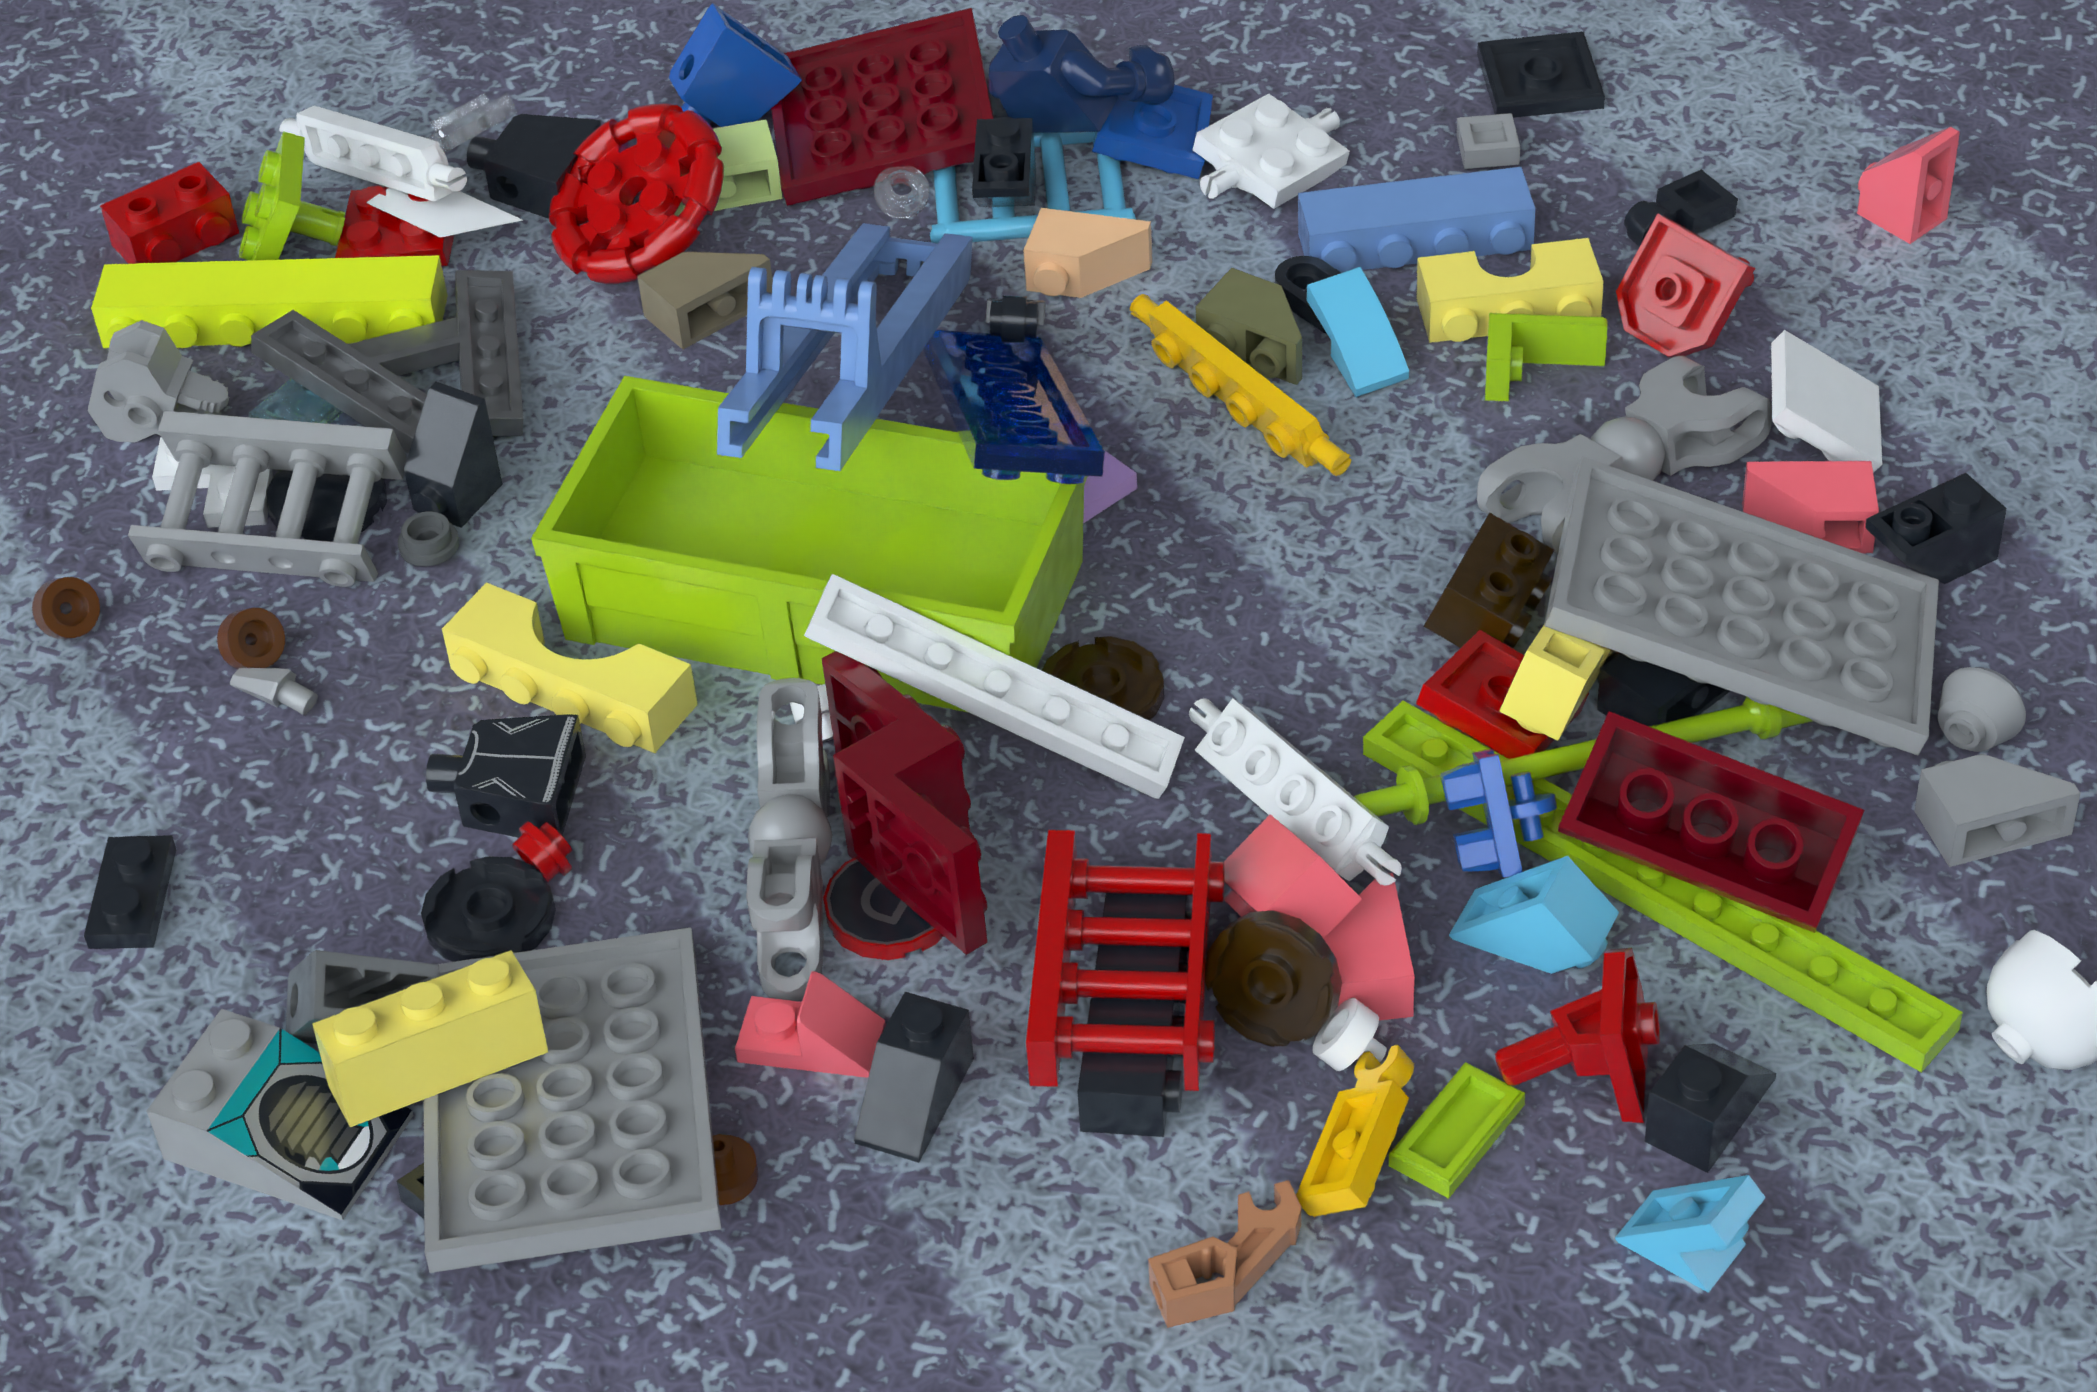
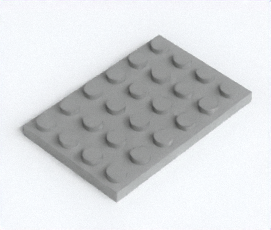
M1581 457L1573 475L1544 624L1545 627L1623 653L1633 660L1649 662L1684 674L1696 682L1709 683L1747 696L1757 703L1770 704L1808 717L1820 725L1834 726L1863 736L1884 747H1894L1918 756L1929 737L1938 579L1586 457Z
M692 928L513 953L536 990L548 1053L424 1099L425 1256L429 1272L469 1268L720 1230L721 1220ZM494 956L438 964L439 977L472 965L481 959Z

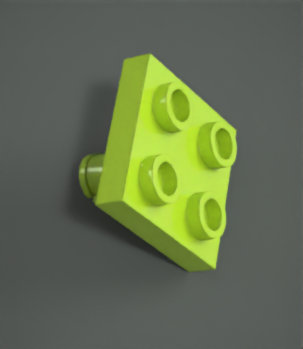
M283 131L276 151L266 150L258 174V182L263 184L259 193L250 191L244 206L242 223L250 226H247L244 231L239 249V258L247 261L279 260L290 232L328 242L333 246L337 245L344 226L345 212L301 200L305 137Z

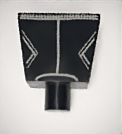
M565 714L480 720L472 726L463 755L433 753L430 755L426 768L427 789L429 792L455 793L464 827L519 838L522 835L519 828L527 821L538 829L547 822L563 836L586 758L578 715Z

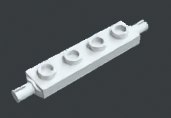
M312 106L296 113L297 120L286 118L280 125V132L285 131L305 137L304 151L309 161L315 165L435 202L451 194L452 191H461L467 182V177L462 176L466 174L462 168L448 165L447 157L440 148L438 141L318 106Z
M1206 698L1199 699L1194 703L1207 715L1201 714L1192 707L1189 711L1191 721L1207 732L1195 749L1197 753L1268 815L1271 814L1316 852L1341 877L1350 881L1365 869L1380 885L1386 886L1396 881L1394 877L1382 868L1383 866L1398 876L1401 874L1402 869L1400 862L1392 858L1381 848L1389 829L1387 824L1253 711L1232 698L1223 712Z

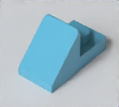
M1749 1175L1653 1190L1615 1239L1621 1245L1709 1293L1746 1245L1742 1238L1749 1229L1747 1221L1766 1197Z

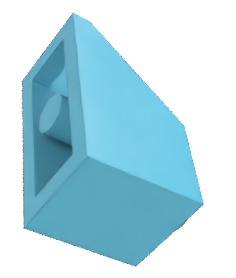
M1565 856L1475 889L1449 936L1452 940L1552 974L1574 966L1584 968L1596 961L1607 947L1606 936L1619 911L1570 857Z

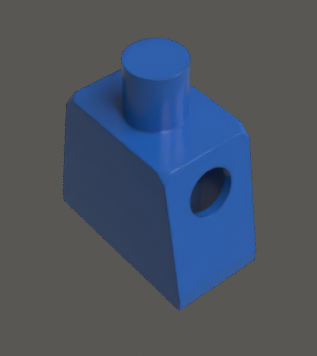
M713 3L705 12L669 75V79L679 97L685 102L681 106L683 112L692 110L703 117L709 124L713 121L720 127L759 120L802 81L787 55Z

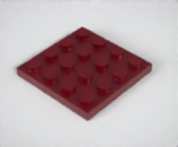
M972 8L784 53L788 56L802 79L797 87L771 108L781 188L786 204L788 206L855 189H867L880 183L904 177L921 176L933 170L962 163H974L977 119H994Z

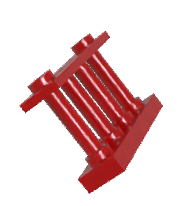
M1048 830L1026 1035L1030 1086L1058 1087L1060 1059H1072L1074 1052L1183 1055L1185 1091H1199L1200 1063H1213L1215 1050V1021L1203 1020L1211 902L1223 903L1225 880L1224 862L1212 861L1211 834L1197 833L1195 868L1089 865L1088 858H1077L1075 830ZM1089 892L1193 895L1191 919L1084 917V910H1075L1076 899H1088ZM1084 944L1189 947L1188 972L1079 969V962H1070L1071 951H1083ZM1079 997L1186 1000L1184 1026L1074 1023V1016H1065L1066 1004H1078Z

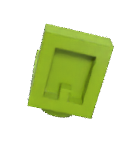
M1489 313L1485 400L1509 401L1510 381H1522V363L1605 366L1607 319L1604 317Z

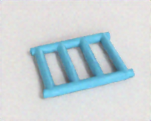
M1095 132L1034 133L1035 147H1041L1048 209L1070 211L1063 145L1094 142ZM1097 153L1104 209L1074 212L1136 220L1132 208H1126L1120 161ZM955 165L933 170L937 224L932 225L930 232L932 243H938L945 233L973 237L972 242L1029 238L1038 215L1015 216L1014 206L992 207V219L960 221Z

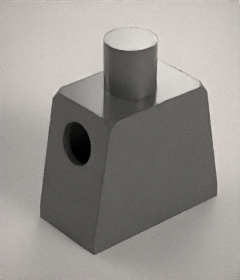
M315 950L289 973L286 1032L302 1042L317 1044L312 1023L337 1015L348 1008L358 1007L402 991L413 984L439 977V965Z

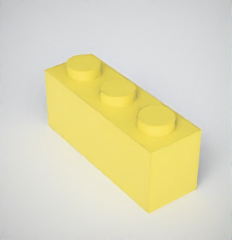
M512 950L491 958L481 959L467 967L426 982L413 984L402 991L358 1007L348 1008L337 1015L312 1023L328 1086L350 1127L548 1053L536 990Z

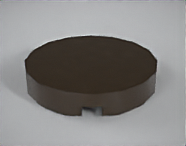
M1112 636L1094 637L1095 644H1086L1079 647L1078 640L1063 646L1050 656L1041 670L1147 720H1151L1157 714L1164 700L1163 674L1159 670V662L1152 652L1130 640Z
M1277 911L1249 912L1229 923L1207 952L1205 982L1208 991L1212 987L1214 997L1218 1001L1215 1008L1224 1022L1246 1039L1270 1047L1287 1046L1291 1041H1300L1302 1039L1305 1041L1320 1031L1338 1007L1342 980L1337 959L1323 937L1299 918Z

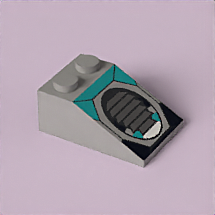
M224 1009L218 1012L147 1109V1114L163 1159L340 1220H344L414 1116L411 1109L403 1107L350 1127L328 1086L320 1052L279 1027Z

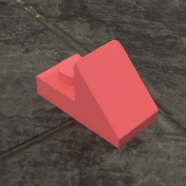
M812 971L802 1002L751 996L735 1046L736 1059L739 1063L868 1078L876 1043L886 1023L882 1017L824 975Z

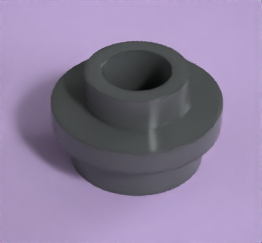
M421 512L411 516L402 525L401 534L398 538V548L401 557L406 562L416 566H434L450 559L459 547V537L456 528L449 523L444 515L437 512Z

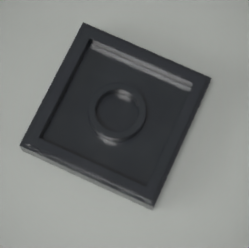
M1584 32L1478 42L1477 56L1495 115L1512 113L1513 118L1604 109L1605 95Z

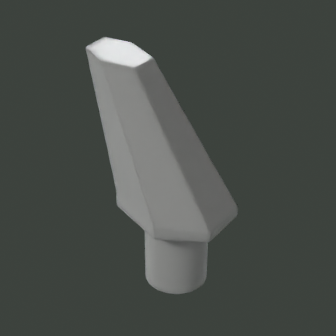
M239 668L233 674L230 681V686L275 707L283 703L304 716L316 704L318 699L316 693L295 682L296 674L289 669Z

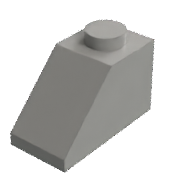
M1979 754L1956 761H1944L1933 767L1921 769L1914 812L1948 866L1952 867L2072 835L2080 791L2074 783L1986 754Z

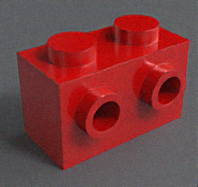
M200 162L100 205L111 245L128 264L177 262L239 234L229 192Z

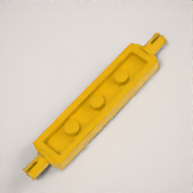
M1141 294L1133 300L1130 306L1131 315L1137 317L1150 328L1151 333L1155 337L1152 339L1151 344L1161 362L1169 368H1174L1178 365L1187 372L1192 384L1203 396L1209 398L1214 394L1226 404L1230 415L1239 425L1246 428L1252 424L1261 431L1269 447L1278 456L1285 458L1291 455L1306 468L1319 462L1334 476H1339L1348 469L1351 463L1350 454L1344 452L1329 440V436L1322 431L1315 416L1167 300L1158 305L1146 294Z

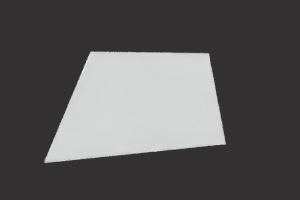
M388 188L386 189V196L378 194L366 202L440 238L522 221V219L461 191H452L451 194L435 202L431 200L418 202L411 200L405 192Z

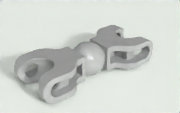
M1685 356L1672 357L1643 374L1639 384L1640 397L1625 407L1626 416L1604 422L1591 436V439L1579 434L1562 443H1538L1520 446L1490 464L1480 475L1478 482V507L1482 512L1486 514L1490 512L1507 523L1530 515H1541L1543 543L1554 549V553L1558 555L1573 475L1582 456L1652 481L1661 471L1672 476L1688 467H1712L1730 464L1758 447L1767 438L1772 424V403L1768 398L1745 387L1722 395L1707 396L1705 366ZM1748 417L1740 427L1730 430V427ZM1520 480L1521 483L1501 495L1511 482Z
M786 678L765 684L759 694L757 713V791L760 809L755 812L748 833L749 847L753 857H750L748 862L746 899L751 926L757 931V965L762 990L770 998L799 1001L804 997L811 972L816 971L822 974L824 928L822 908L823 880L820 865L826 860L833 836L830 822L827 819L830 810L831 777L828 757L825 750H823L822 711L818 688L810 680ZM793 702L804 707L803 720L800 723L792 725L781 724L774 718L775 713L785 704ZM786 952L800 953L807 961L798 974L787 977L775 971L776 958L780 954Z

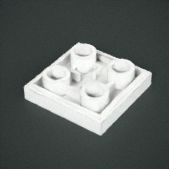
M1784 330L1771 343L1773 423L1785 436L1792 439L1801 438L1821 450L1829 461H1871L1874 473L1882 465L1879 386Z

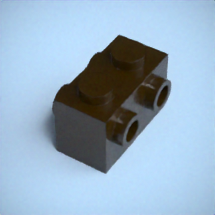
M1489 512L1423 627L1459 648L1479 630L1514 648L1532 618V615L1522 610L1524 605L1534 611L1553 579L1543 573L1555 550L1538 541L1527 532L1519 530Z

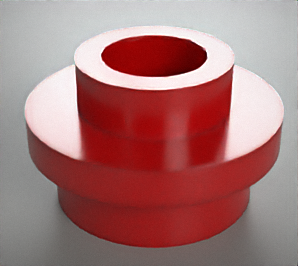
M527 821L519 828L522 835L512 844V847L524 862L533 865L543 874L546 882L553 879L559 872L565 876L572 870V866L566 859V856L573 850L564 837L549 823L545 822L538 829Z

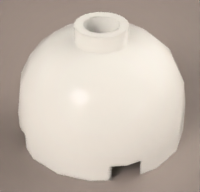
M2030 930L2020 940H2016L1993 966L1987 984V1004L1993 1020L1999 1027L1992 1033V1037L2009 1057L2020 1064H2023L2030 1057L2042 1066L2050 1069L2073 1070L2090 1065L2097 1061V980L2090 985L2074 969L2081 960L2053 938L2036 930Z

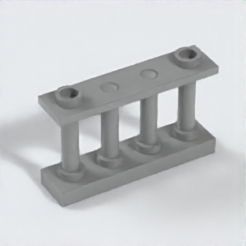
M175 411L163 412L158 432L174 459L179 463L160 527L131 525L128 533L130 540L148 565L165 572L179 571L183 565L319 577L324 582L339 587L352 586L355 580L375 582L378 572L364 545L358 544L374 482L379 481L381 478L403 480L407 457L393 429ZM210 464L236 466L218 532L185 530L202 469ZM266 469L293 471L276 536L243 534L259 473L266 471ZM323 474L350 476L333 542L300 539L316 478Z

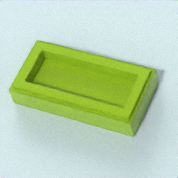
M1465 1062L1389 1153L1388 1166L1449 1199L1524 1107L1525 1093Z

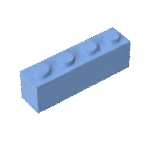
M1522 167L1298 193V235L1304 256L1319 258L1341 273L1357 267H1361L1362 270L1383 267L1399 268L1408 264H1417V258L1470 251H1475L1476 256L1509 255L1518 251L1531 250V245L1534 244L1535 206Z

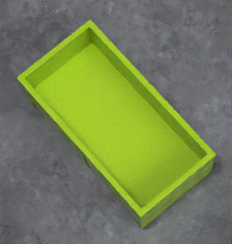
M624 376L531 537L536 556H540L542 559L564 637L568 641L595 645L598 642L624 648H631L639 643L672 657L767 674L771 676V679L775 680L801 678L823 685L825 684L821 658L835 650L805 637L804 634L831 575L834 574L1037 668L1083 562L1084 485L1089 475L1090 455L876 418L841 471L816 468V455L828 440L829 434L811 432V419L818 411V408L782 403L742 458L717 455L718 407L729 393ZM878 671L887 683L901 694L912 696L917 703L967 712Z

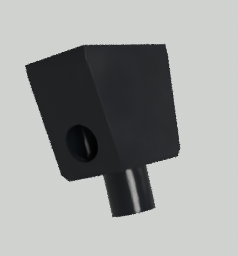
M520 114L512 118L497 140L474 136L468 145L467 163L470 168L485 171L491 199L549 219L551 200L554 196L558 195L566 172L570 174L578 158L573 153L592 132L601 126V121L584 118Z

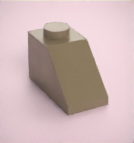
M682 252L637 276L644 317L681 349H685L747 315L748 277L752 267L766 269L767 292L772 293L773 279L770 259L764 254Z

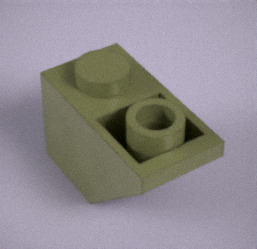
M1231 268L1195 306L1196 324L1262 376L1267 378L1276 377L1297 385L1302 380V336L1282 286Z

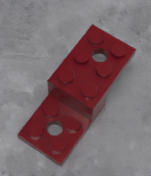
M834 651L821 659L836 753L833 757L848 855L852 859L856 858L886 888L967 955L988 943L984 915L988 905L980 882L978 862L982 857L981 849L976 838L970 832L968 810L971 808V800L964 784L962 760L965 758V750L957 733L950 726H942L921 709L912 696L901 694L887 683L876 669Z

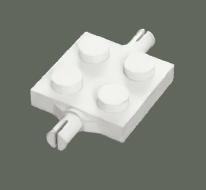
M1267 94L1197 132L1193 151L1211 163L1216 169L1213 173L1201 178L1200 188L1203 194L1207 195L1209 193L1208 198L1214 199L1229 188L1238 187L1241 190L1254 194L1273 209L1296 197L1298 193L1304 192L1322 182L1346 165L1350 151L1327 134L1339 127V116L1335 111L1331 113V108H1326L1311 118H1303L1285 103Z

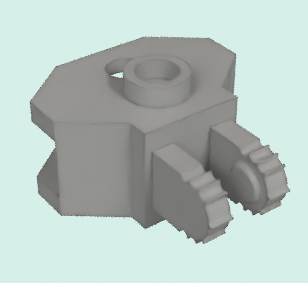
M141 320L114 332L110 341L107 360L101 362L96 370L87 411L105 438L116 442L135 443L154 434L160 435L158 430L164 411L221 415L222 412L219 411L227 407L230 397H228V387H225L224 383L221 384L218 380L212 381L210 377L191 371L193 360L181 355L165 328ZM107 391L111 393L114 399L107 394Z

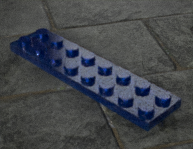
M936 330L924 347V353L973 469H982L983 476L998 480L1019 479L1021 472L1046 473V479L1062 484L1083 483L1085 476L1102 477L1105 451L1041 337L1025 338V343L1001 342V336H990V333Z

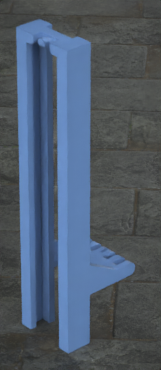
M862 223L822 275H816L814 281L811 274L801 273L799 275L797 296L791 295L790 271L776 270L773 277L772 293H768L766 269L752 267L748 277L746 372L718 407L717 455L742 458L835 333H840V380L812 417L811 432L829 434L828 440L816 455V468L841 471L968 284L971 275L973 237L945 233L938 243L890 237V226ZM898 258L907 259L906 275L914 277L879 326L876 327L877 285L873 281L879 274L895 275L898 270Z

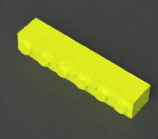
M439 255L104 264L91 309L103 348H109L114 332L141 320L165 328L177 348L205 345L242 347L251 344L252 334L292 310L306 317L343 342L351 344L443 321L448 295Z

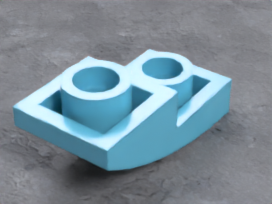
M1361 267L1307 285V302L1331 339V357L1355 397L1409 379V369L1396 335Z

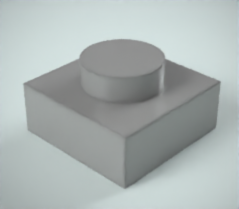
M1512 113L1457 118V140L1464 169L1519 165L1520 144Z

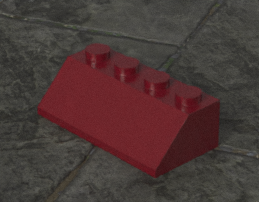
M1609 711L1558 826V832L1815 933L1849 855L1865 810Z

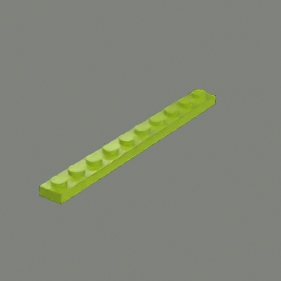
M1404 700L1363 736V755L1396 774L1401 767L1410 765L1419 771L1422 779L1438 776L1462 764L1474 762L1472 753L1490 749ZM1494 751V754L1499 755L1500 761L1508 759ZM1544 778L1532 781L1535 795L1555 794L1557 809L1539 815L1543 838L1524 841L1520 820L1512 819L1517 843L1551 862L1569 856L1598 889L1921 1073L1960 1030L1962 1011L1818 931L1815 933L1558 832V826L1572 794ZM1513 785L1505 787L1508 801L1515 799ZM1483 804L1459 809L1487 825Z

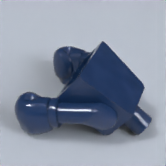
M1024 15L1013 16L1001 25L998 35L1003 44L997 55L991 60L988 74L989 92L993 97L1000 99L1007 116L1012 118H1033L1034 133L1100 132L1118 97L1122 101L1157 105L1164 103L1170 98L1175 85L1174 72L1169 57L1163 53L1154 52L1148 45H1137L1129 48V61L1118 63L1116 68H1108L1095 59L1073 32L1067 29L1035 31L1028 18Z

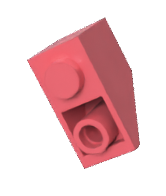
M1871 461L1747 462L1742 501L1743 512L1860 553H1873L1875 536L1865 528L1866 519L1879 513Z

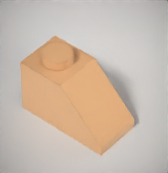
M1041 208L1023 250L1026 291L1040 292L1047 296L1063 295L1082 298L1149 270L1152 265L1151 221Z

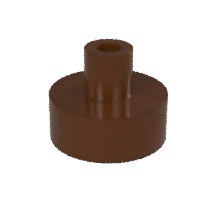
M63 577L50 580L38 589L33 599L32 613L37 626L48 636L56 639L77 638L87 634L97 623L100 614V602L95 590L87 582L76 577Z
M247 608L235 611L223 620L218 630L217 644L223 659L236 669L267 668L280 658L285 646V633L279 619L270 611L263 608Z
M722 1134L713 1135L719 1205L733 1204L748 1196L757 1184L759 1173L756 1155L751 1145L739 1137Z

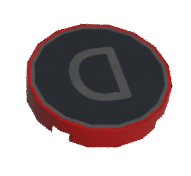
M856 858L845 862L829 879L823 897L828 927L833 931L834 938L842 947L862 957L894 960L905 958V953L916 951L919 948L923 952L936 945L942 939L943 935L886 888Z

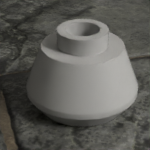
M1967 667L1955 670L1944 681L1938 710V722L1946 738L1956 747L1974 752L1986 751L2012 739L2022 730L2026 721L2025 706L2016 686L2004 675L1988 668Z

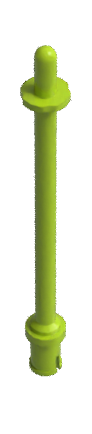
M1746 696L1743 704L1649 727L1690 743H1695L1746 730L1757 734L1760 739H1769L1778 736L1783 728L1813 721L1808 717L1770 704L1757 703ZM1596 739L1500 761L1505 787L1512 786L1511 775L1530 772L1533 781L1584 769ZM1410 765L1401 767L1398 770L1396 777L1397 785L1354 796L1377 817L1403 812L1406 819L1414 825L1423 824L1427 821L1429 805L1446 801L1441 775L1422 779L1419 771Z

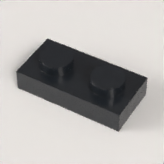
M172 835L108 837L84 932L88 949L154 948L176 853V846Z

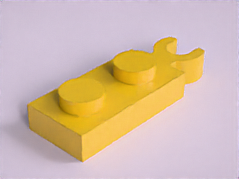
M1399 1045L1391 1046L1383 1064L1370 1051L1364 1052L1354 1068L1355 1077L1358 1079L1355 1088L1338 1092L1296 1193L1302 1209L1308 1215L1316 1217L1366 1207L1375 1189L1376 1180L1389 1147L1396 1136L1397 1127L1409 1100V1097L1402 1088L1413 1074L1414 1063Z

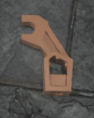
M1289 1180L1274 1184V1202L1277 1207L1272 1210L1257 1208L1253 1203L1250 1192L1238 1195V1232L1228 1243L1212 1236L1148 1259L1150 1288L1167 1328L1233 1312L1235 1305L1290 1245H1296L1301 1228V1205ZM1214 1272L1223 1275V1278L1217 1277L1215 1280L1197 1284L1195 1280L1200 1277L1209 1279Z

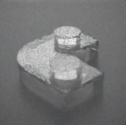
M484 93L432 121L430 124L435 133L428 136L427 139L438 141L440 148L446 153L516 114L518 111L507 93L492 102L489 101Z

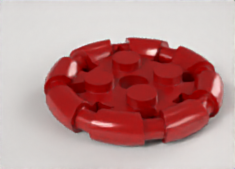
M665 103L643 105L630 109L627 118L619 122L615 119H610L592 132L573 153L578 158L570 174L566 172L558 195L554 196L550 203L549 222L556 227L551 233V240L554 249L564 264L575 274L581 271L587 273L591 281L602 284H620L638 280V275L685 252L700 235L698 227L706 214H713L722 190L724 164L718 159L722 147L711 125L692 110L683 112L680 106ZM637 138V144L629 147L628 142ZM642 190L639 201L632 205L633 199ZM682 202L685 205L684 210L679 216L674 215Z

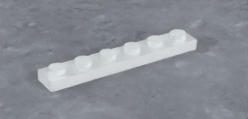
M834 574L831 575L804 634L805 637L1153 798L1159 799L1167 788L1185 738Z

